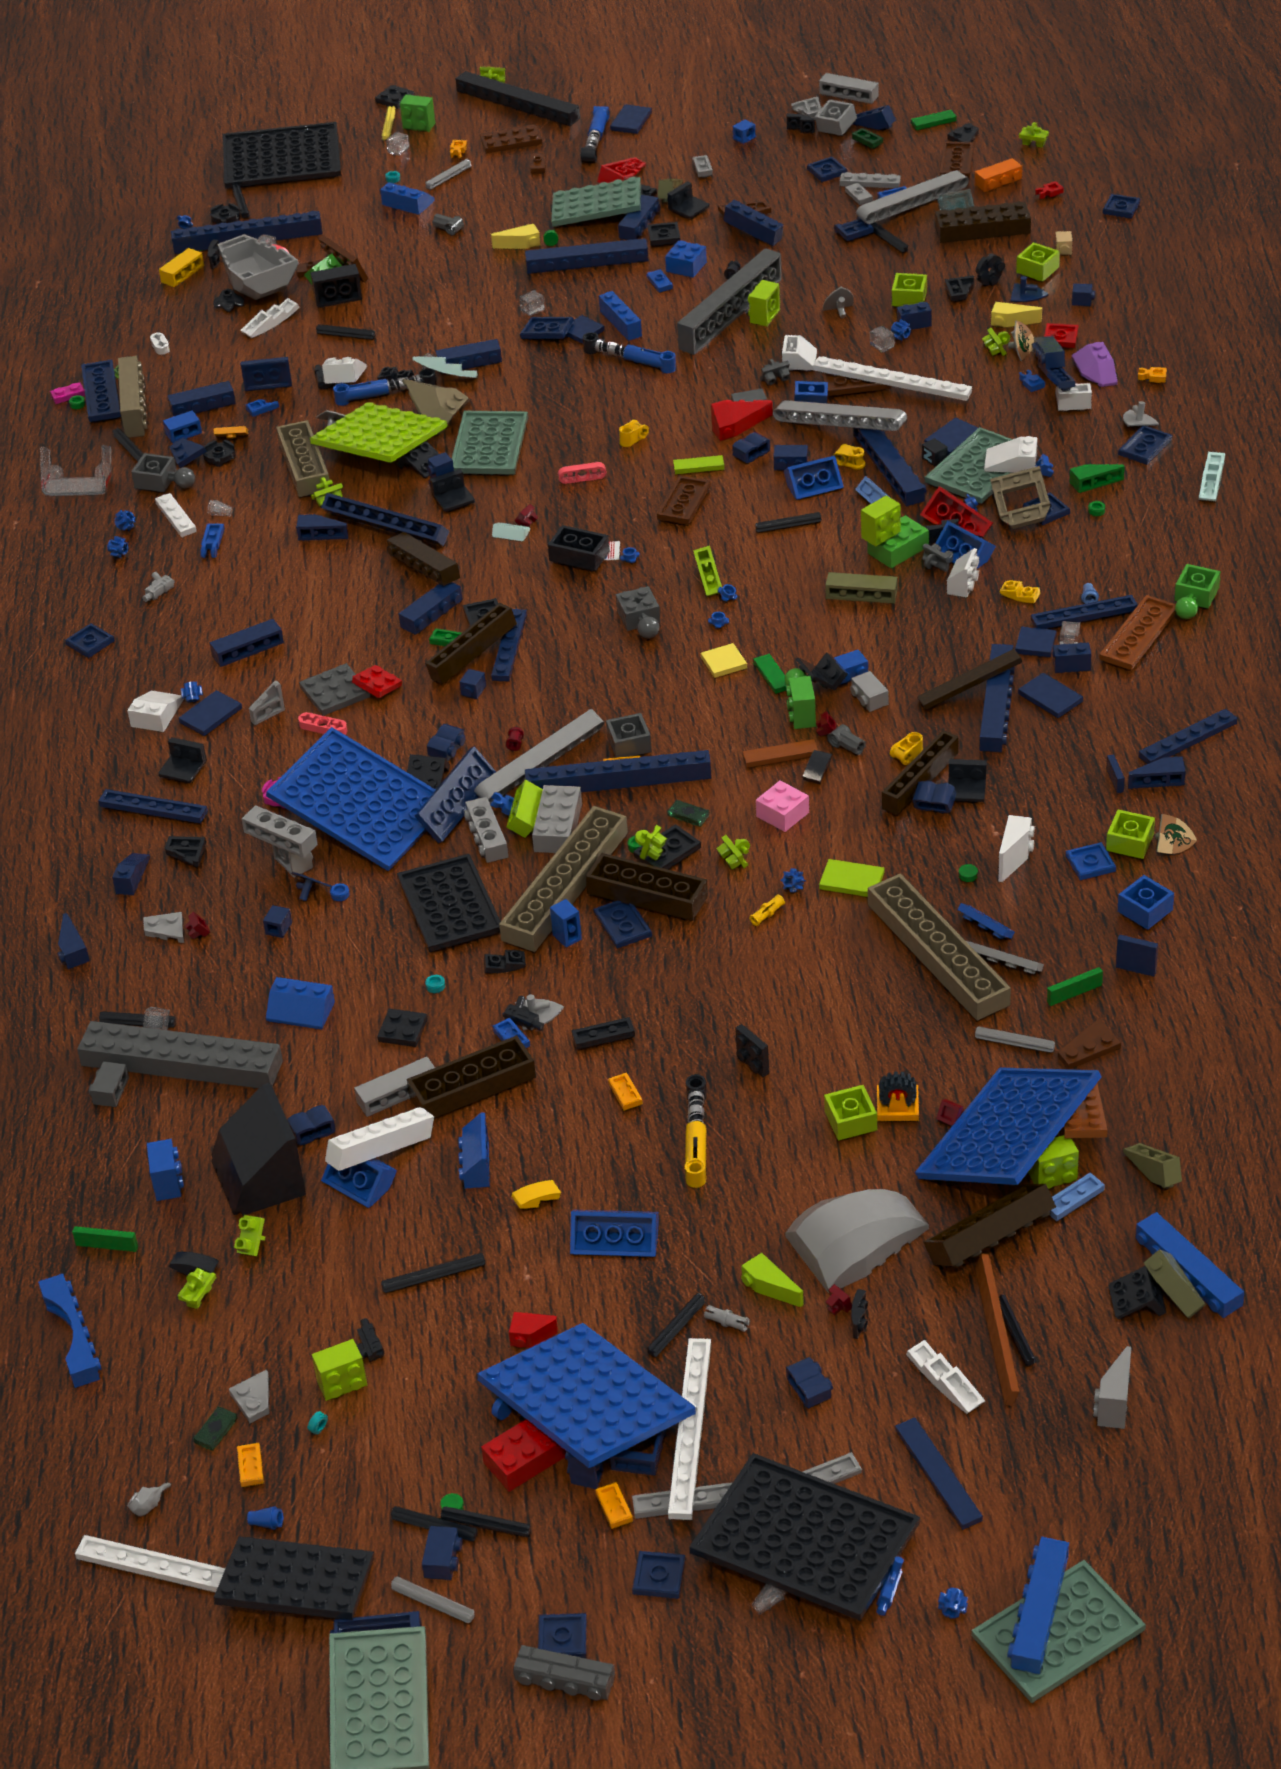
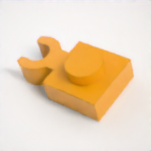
M467 140L452 141L450 146L451 158L454 155H458V158H461V153H465L468 146Z
M1150 367V370L1139 368L1138 380L1149 379V382L1165 383L1167 368Z

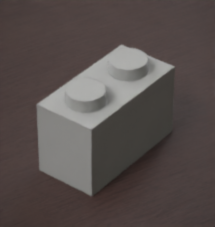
M871 671L851 678L850 691L852 695L856 696L861 705L865 706L869 712L889 705L888 690Z

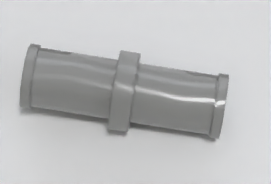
M708 1305L706 1309L709 1312L705 1311L704 1313L706 1319L719 1322L724 1327L731 1326L743 1332L748 1328L744 1324L749 1326L750 1322L749 1318L733 1314L728 1309L724 1311L712 1305Z

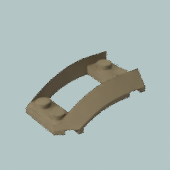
M1040 466L990 479L1000 519L1010 527L1015 529L1045 520L1050 508V501ZM1036 486L1040 500L1039 504L1007 512L1003 494Z

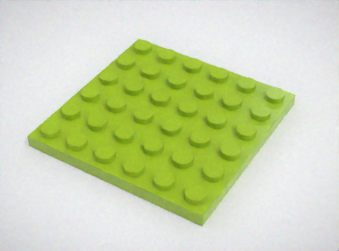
M368 402L355 409L352 413L345 415L342 419L337 420L332 425L327 426L324 430L317 432L314 436L310 437V442L314 445L392 463L447 428V421L440 420L437 417L431 418L424 414L418 415L411 411L405 412L398 408L392 409L387 408L385 405L378 406Z

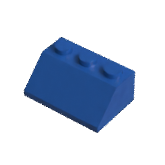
M388 182L380 189L382 205L418 215L435 201V198L426 192Z
M835 455L790 466L783 471L787 486L796 500L844 488Z
M948 520L936 541V544L941 547V552L944 553L949 550L953 553V563L972 549H977V556L979 557L977 569L988 562L996 547Z
M276 977L269 992L266 1021L322 1030L335 1003L332 985Z
M483 1112L462 1128V1137L458 1138L459 1149H462V1152H459V1164L463 1165V1168H459V1179L464 1180L465 1189L490 1187L489 1138L485 1112Z
M376 1158L340 1171L328 1164L321 1181L370 1208L390 1189L397 1170Z

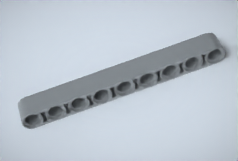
M955 170L861 205L857 209L856 215L865 223L871 224L962 190L968 185L969 179L961 172Z
M786 400L782 401L773 411L774 418L781 422L889 431L899 430L907 420L906 413L900 409Z
M593 709L588 710L482 781L475 788L474 792L480 798L487 797L489 803L494 800L491 798L494 792H498L503 796L524 782L526 779L525 769L546 767L598 732L605 722Z

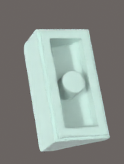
M499 522L493 524L492 536L524 541L530 528Z

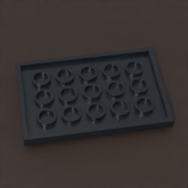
M470 854L397 873L398 881L429 952L500 933L499 924L501 921Z
M238 1537L214 1595V1604L353 1620L374 1560V1551Z

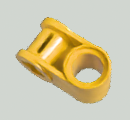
M632 420L626 425L619 428L620 445L630 447L644 439L649 433V427L639 424L637 420Z
M842 444L833 454L836 457L837 465L856 470L865 467L863 448Z
M918 732L909 733L891 747L890 756L899 759L903 765L910 764L923 751L922 735Z

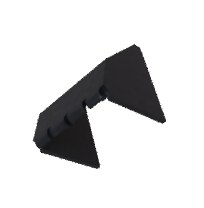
M271 1083L264 1084L219 1129L211 1154L212 1165L234 1215L241 1212L242 1216L306 1195L296 1139Z

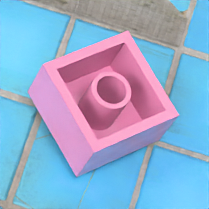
M782 781L777 782L756 799V817L784 832L809 813V796Z

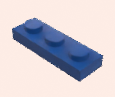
M961 903L958 908L960 912L964 913L963 917L972 922L973 920L978 921L979 927L985 930L990 928L994 931L993 935L1001 939L1004 937L1012 939L1015 931L972 906Z

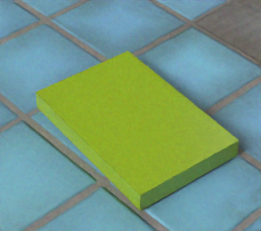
M828 859L819 889L868 897V887L882 881L885 868Z

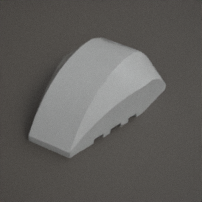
M245 234L217 244L233 288L254 300L286 289L298 267V260L282 248L278 250L274 245L267 246L266 242L263 241L259 243L257 239Z
M869 1189L822 1200L809 1207L794 1220L786 1231L785 1236L829 1293L828 1289L834 1284L841 1289L872 1273L873 1268L877 1265L880 1267L885 1263L886 1258L891 1254L898 1253L903 1245L907 1242L910 1244L928 1230L929 1224L907 1197L890 1190Z

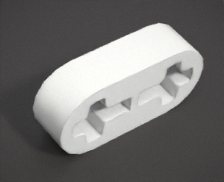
M154 333L150 336L151 344L157 354L163 355L170 351L164 334Z

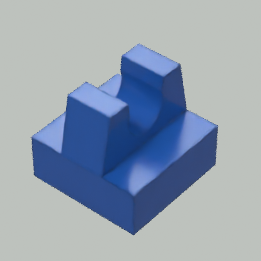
M1042 454L1036 462V467L1040 466L1042 476L1051 477L1054 473L1052 470L1053 464L1049 463L1048 456Z

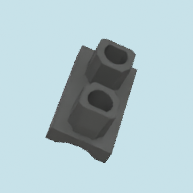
M768 359V364L761 368V382L766 381L768 385H772L776 382V377H780L782 381L789 380V362L779 363V361L774 362L773 359Z
M936 543L932 546L928 544L922 546L924 549V566L931 569L935 566L945 572L949 570V563L953 561L952 552L949 550L944 553L941 552V547Z

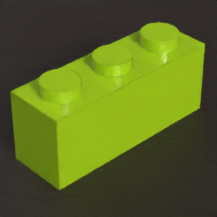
M526 779L515 792L506 828L524 838L530 832L533 833L543 791L542 788Z

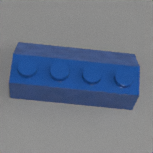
M574 1209L571 1211L570 1254L655 1257L659 1212Z

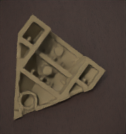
M407 379L402 380L404 386L407 385L409 395L419 414L447 421V426L453 416L470 401V398L456 388H447ZM445 429L437 433V435L439 436Z

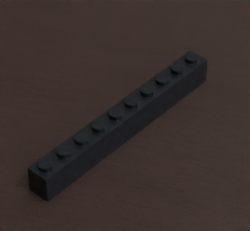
M467 71L455 78L456 89L461 93L568 126H572L580 119V107L572 103Z

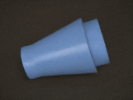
M1091 583L1083 585L1081 599L1085 604L1097 602L1099 599V594Z

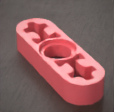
M601 462L566 466L558 471L559 480L564 484L597 480L606 476L605 465ZM585 470L586 474L581 476L578 475V472Z
M308 712L302 713L298 717L301 729L325 734L333 727L344 735L347 734V725L343 720Z

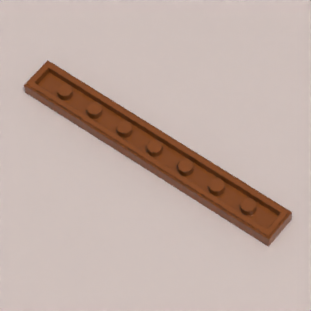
M981 1254L975 1267L1004 1403L1005 1405L1013 1406L1020 1391L990 1257L988 1254Z

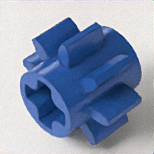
M901 319L899 322H894L891 327L892 336L901 341L903 338H907L911 333L910 324Z
M120 510L115 514V525L118 529L124 531L127 529L129 531L134 527L135 516L132 512Z
M114 536V540L111 539L108 542L107 549L111 552V556L121 558L122 555L127 554L129 546L125 542L126 539Z
M197 682L185 683L184 688H181V696L186 698V702L199 701V696H203L201 685L198 686Z
M791 868L790 872H783L784 876L781 879L784 884L783 889H790V892L803 889L802 885L806 881L802 876L803 872H797L795 868Z
M949 1588L946 1594L940 1592L938 1609H942V1613L946 1617L957 1618L960 1612L966 1613L968 1597H965L960 1589Z

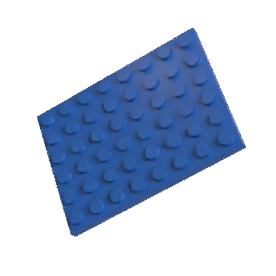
M331 727L267 790L266 797L389 871L427 831L417 820L415 814L434 793L435 789Z
M999 1068L915 1171L917 1178L1018 1185L1100 1080L1101 1074L1099 1070Z
M584 1323L576 1325L478 1373V1381L588 1468L696 1414V1407Z

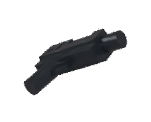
M320 365L315 366L314 374L319 389L331 388V384H340H325L323 368Z
M518 996L516 1004H509L505 1012L502 1013L505 1020L510 1018L516 1025L524 1026L528 1030L532 1031L535 1028L541 1031L544 1027V1023L539 1022V1015L530 1012L528 1007L524 1006V996Z
M367 1318L360 1321L362 1327L357 1329L361 1341L357 1348L362 1359L367 1357L369 1362L375 1361L384 1356V1349L380 1339L376 1336L373 1324L369 1323Z

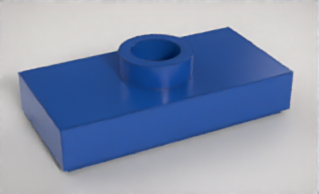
M661 269L647 273L648 280L659 293L673 289L672 282Z
M510 1018L493 1025V1031L501 1041L517 1035L525 1048L530 1046L529 1039Z

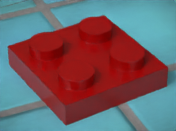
M1047 323L1044 337L1053 336L1061 347L1067 349L1075 348L1079 325Z
M377 665L352 677L353 684L377 698L402 686L401 679Z

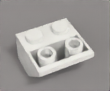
M785 335L782 362H789V370H813L817 349L801 335Z
M1090 383L1075 384V387H1071L1070 390L1066 391L1056 386L1055 394L1058 410L1091 409L1092 391Z
M972 549L956 560L947 579V594L968 597L970 591H973L974 581H977L979 577L977 549Z

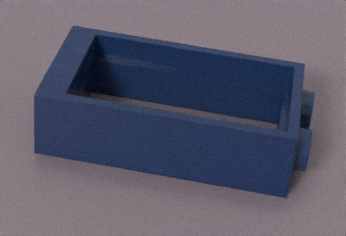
M667 1429L657 1433L653 1454L624 1450L610 1457L611 1470L656 1476Z
M419 1611L356 1617L353 1620L336 1619L334 1620V1629L330 1630V1634L421 1627L422 1624Z

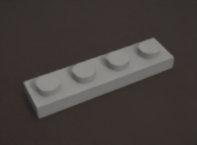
M846 172L841 174L840 186L859 183L862 187L899 188L901 176L895 174H853Z
M966 941L979 955H986L987 960L998 963L1000 959L1006 961V966L1017 968V965L1024 967L1023 971L1035 974V971L1042 972L1044 964Z

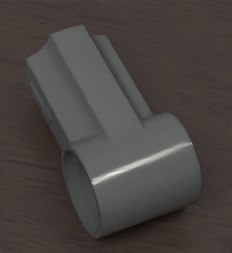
M436 214L432 221L433 226L446 230L450 235L456 234L464 227V222L459 216L450 218Z
M841 724L828 734V741L833 747L842 746L857 755L861 754L866 746V741L853 735L849 727Z

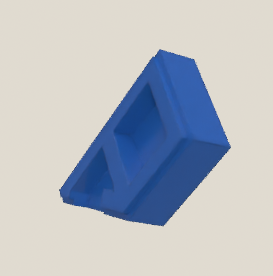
M259 399L245 406L250 415L254 417L279 408V403L277 401L269 403L266 400Z

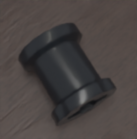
M730 261L728 263V268L724 271L726 279H730L741 269L740 263L737 261Z

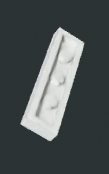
M170 493L155 498L157 506L181 537L197 532L196 526Z

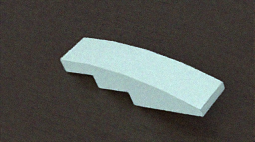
M413 357L414 361L443 373L464 377H477V371L462 370V364H446V357Z
M1208 452L1199 500L1216 501L1223 472L1225 453Z

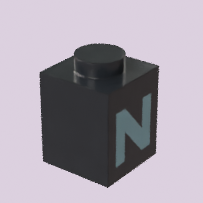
M935 438L922 444V458L934 467L948 456V447Z

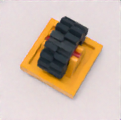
M894 1071V1075L887 1073V1077L884 1075L882 1080L880 1079L879 1085H877V1121H919L918 1085H916L914 1077L911 1078L910 1074L905 1076V1072L902 1071L901 1074H898V1071Z

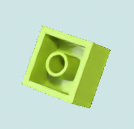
M1033 242L1017 256L1016 273L1043 282L1059 268L1060 251Z
M896 273L892 287V306L900 307L925 302L927 275Z
M761 280L753 292L749 294L748 315L750 316V323L768 326L780 311L779 283Z
M887 495L861 510V538L875 547L901 532L900 503Z
M1117 810L1107 833L1106 850L1144 859L1154 835L1155 817Z
M864 1085L824 1095L825 1114L838 1140L877 1131V1112Z
M1064 1135L1054 1138L1028 1171L1034 1184H1046L1048 1189L1054 1186L1077 1180L1079 1151L1071 1138H1064Z
M354 1339L312 1354L317 1383L326 1401L367 1386L363 1359Z

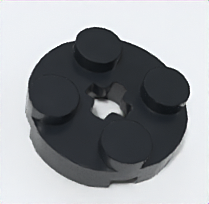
M228 203V206L219 204L210 210L211 221L218 224L232 223L240 219L239 207L232 203Z
M990 253L988 254L989 256L982 257L976 266L977 280L984 285H996L1005 269V263L1002 259Z
M217 440L207 443L204 446L207 451L203 454L204 460L214 464L216 467H220L234 459L236 454L232 442L222 440L223 443H217Z

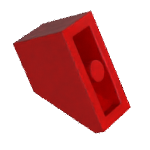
M514 1312L509 1329L510 1346L531 1348L558 1333L557 1316Z

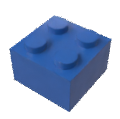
M678 240L665 256L666 272L694 278L707 262L706 246Z
M1145 875L1118 894V912L1147 930L1173 910L1174 892Z
M172 1139L147 1143L149 1170L156 1201L181 1197L180 1188H184L182 1175L179 1176L182 1173L181 1161L176 1160L179 1159L178 1147H173Z

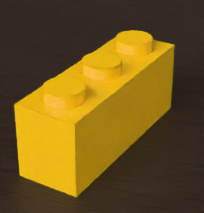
M190 248L186 249L159 269L161 282L173 287L179 285L204 266L202 253Z

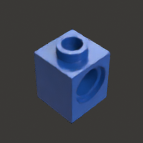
M748 120L735 124L733 126V139L744 144L755 138V124Z

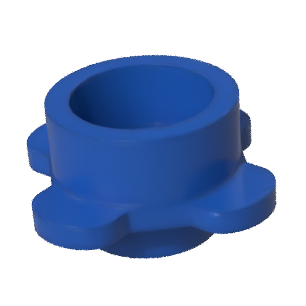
M177 216L180 228L188 229L193 226L189 216Z
M966 494L967 498L963 502L978 512L976 499Z
M627 547L623 550L620 560L634 563L636 558L640 556V553L633 547Z
M726 584L723 588H718L717 591L721 594L723 601L727 602L730 599H737L734 586Z
M714 612L711 618L708 619V623L713 624L716 628H721L724 624L729 623V618H725L723 612Z

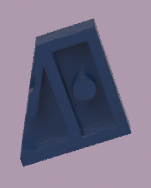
M184 438L169 446L180 468L207 452L204 446Z

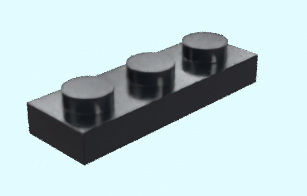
M630 1017L571 1030L577 1050L635 1036V1030Z

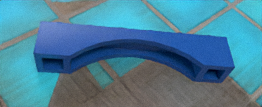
M60 1274L39 1281V1287L47 1311L65 1320L73 1331V1341L65 1359L74 1388L100 1380L98 1371L102 1370L98 1357L93 1358V1355L96 1354L92 1342L88 1343L87 1339H90L87 1326L82 1327V1324L85 1323L82 1312L76 1311L79 1305L76 1296L71 1297V1293H74L70 1280L66 1281L64 1275Z

